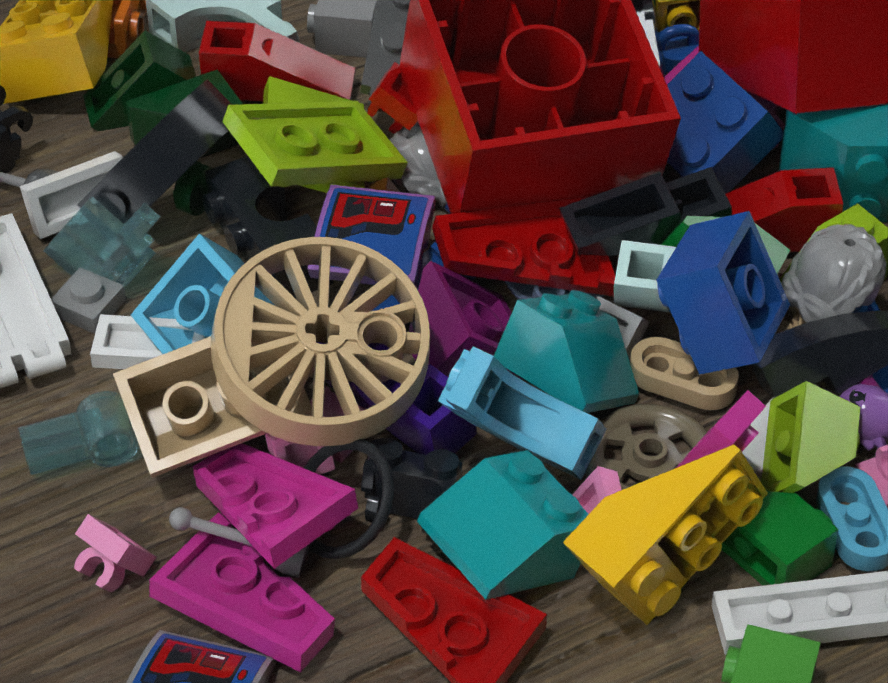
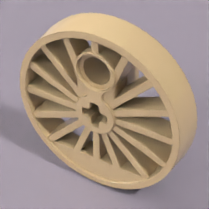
M307 237L289 240L267 248L249 259L237 270L225 286L218 302L212 327V365L216 379L228 401L246 420L260 430L282 440L301 445H345L359 439H366L383 431L396 422L412 405L424 383L429 364V320L424 302L415 285L395 263L379 252L356 242L339 238ZM319 265L317 305L300 266ZM330 266L350 269L329 308ZM285 270L297 300L272 274ZM364 275L377 282L349 304ZM255 286L274 305L254 297ZM391 295L400 303L377 311H371ZM411 322L414 332H406L404 324ZM380 343L386 345L389 349L378 351L367 345ZM403 353L417 354L414 366L402 361ZM273 363L249 381V369ZM296 370L277 406L261 397ZM308 378H313L311 416L291 412ZM392 379L401 383V386L392 393L381 382ZM325 380L331 381L345 416L323 417ZM348 381L358 386L376 405L360 411Z

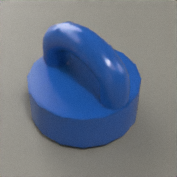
M677 24L659 32L665 69L668 73L699 46V31L692 25Z

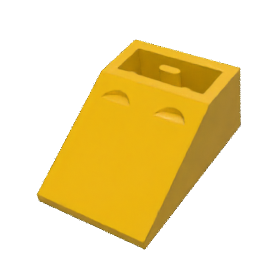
M19 0L15 7L9 11V15L0 26V85L6 91V98L3 104L93 89L106 69L113 0Z
M731 445L604 497L563 543L597 582L643 623L648 625L655 616L667 613L676 604L681 594V588L697 571H703L714 563L721 552L722 543L738 526L743 527L756 517L768 492L742 451L735 445Z

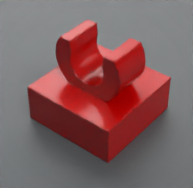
M394 62L368 99L372 103L367 111V114L373 117L379 109H382L395 119L388 129L392 133L400 131L403 126L410 131L418 122L399 64Z

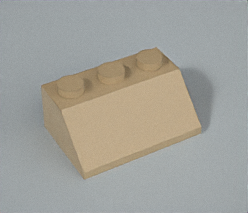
M211 336L113 373L152 478L267 434L246 420L232 406L222 392L212 365ZM273 363L249 369V381ZM296 370L261 397L277 406ZM303 387L291 412L311 416L312 406Z

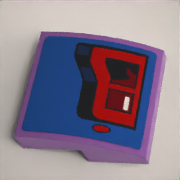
M330 185L314 237L339 238L367 246L395 263L417 288L423 251L428 249L436 198L430 195ZM308 265L307 269L310 277L318 278L319 265ZM330 266V280L344 281L350 269ZM365 275L360 281L362 284L375 285L377 283Z

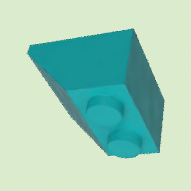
M888 104L796 114L787 110L779 171L834 167L844 204L842 212L858 203L879 221L887 222Z
M571 290L569 294L554 295L544 293L542 297L517 300L494 354V357L505 368L552 397L585 413L635 404L639 396L617 319L599 309L601 302L587 293Z
M529 450L484 458L420 513L417 522L484 599L488 600L574 578L581 563L563 542L589 514L580 505L577 498L570 494L552 476L540 459Z

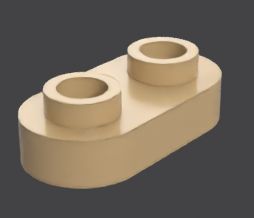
M650 337L638 342L631 351L630 365L636 384L646 391L704 410L722 409L731 404L736 397L739 378L737 368L699 375L691 355L684 352L680 342L663 337Z

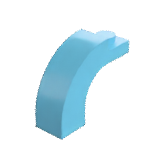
M474 346L471 351L463 350L459 360L453 366L447 384L438 399V402L473 425L521 451L529 450L541 461L582 480L607 430L598 418L524 382L510 373L493 355Z

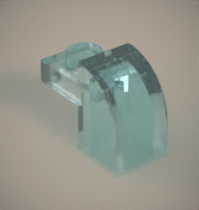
M92 196L43 251L71 276L81 267L120 283L125 288L156 254L149 247L154 239L147 232L161 216L144 202L132 217L123 224Z

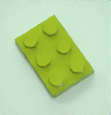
M358 101L228 105L222 121L271 187L307 184L330 185L333 183L358 181L375 182L386 177L390 180L401 179L408 164L406 159Z

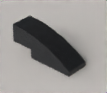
M712 167L667 183L661 172L559 208L561 217L578 254L598 256L619 255L622 240L661 245L686 216L725 217L732 215V206Z
M888 311L841 314L810 321L777 333L770 342L760 363L750 364L761 387L773 399L805 381L815 385L822 380L839 394L888 365Z

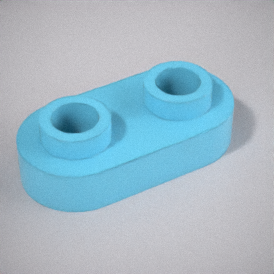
M841 466L823 476L819 481L816 504L817 508L823 511L830 518L833 525L839 529L835 548L840 558L850 567L861 571H878L887 567L888 508L875 481L866 472L848 466ZM839 502H847V503H850V504H849V505H843V504H841V503H839Z

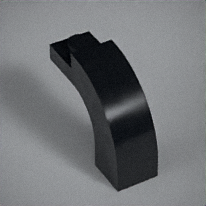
M207 79L148 132L77 206L115 242L229 131L222 121L228 105L232 104Z

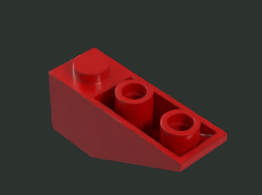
M206 21L199 49L201 75L217 69L240 100L263 101L264 88L269 76L348 100L352 99L356 74L355 67L256 23Z
M834 167L781 170L726 193L732 206V215L750 211L754 222L790 249V252H800L817 227L842 213L844 205Z

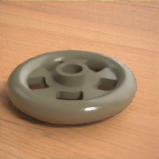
M638 404L617 409L600 419L607 430L586 469L585 475L588 477L597 466L617 471L621 490L626 489L629 486L621 482L627 474L643 482L675 469L690 451L679 454L672 440L682 437L693 449L707 433V430L691 416L667 406ZM650 426L655 429V433H642L635 436L632 435L631 428ZM606 446H622L621 460L604 458ZM650 452V453H655V454H658V455H656V456H647V455H645V454H643V453Z

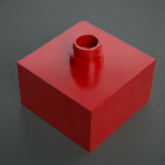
M410 0L399 67L451 214L581 197L588 198L661 172L663 176L681 117L631 0Z
M700 0L699 52L702 51L744 90L795 114L888 104V0Z

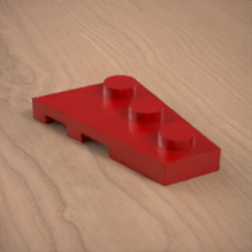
M587 197L435 216L432 230L444 267L457 274L565 290H577L614 297L615 273L609 256L579 255L560 214V207Z
M393 537L361 576L362 592L451 683H506L546 629V613L509 594L485 600L459 569Z

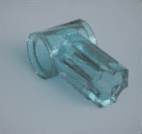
M111 391L97 392L81 401L77 412L18 427L25 460L31 475L89 459L99 466H118L133 458L139 450V443L121 395Z

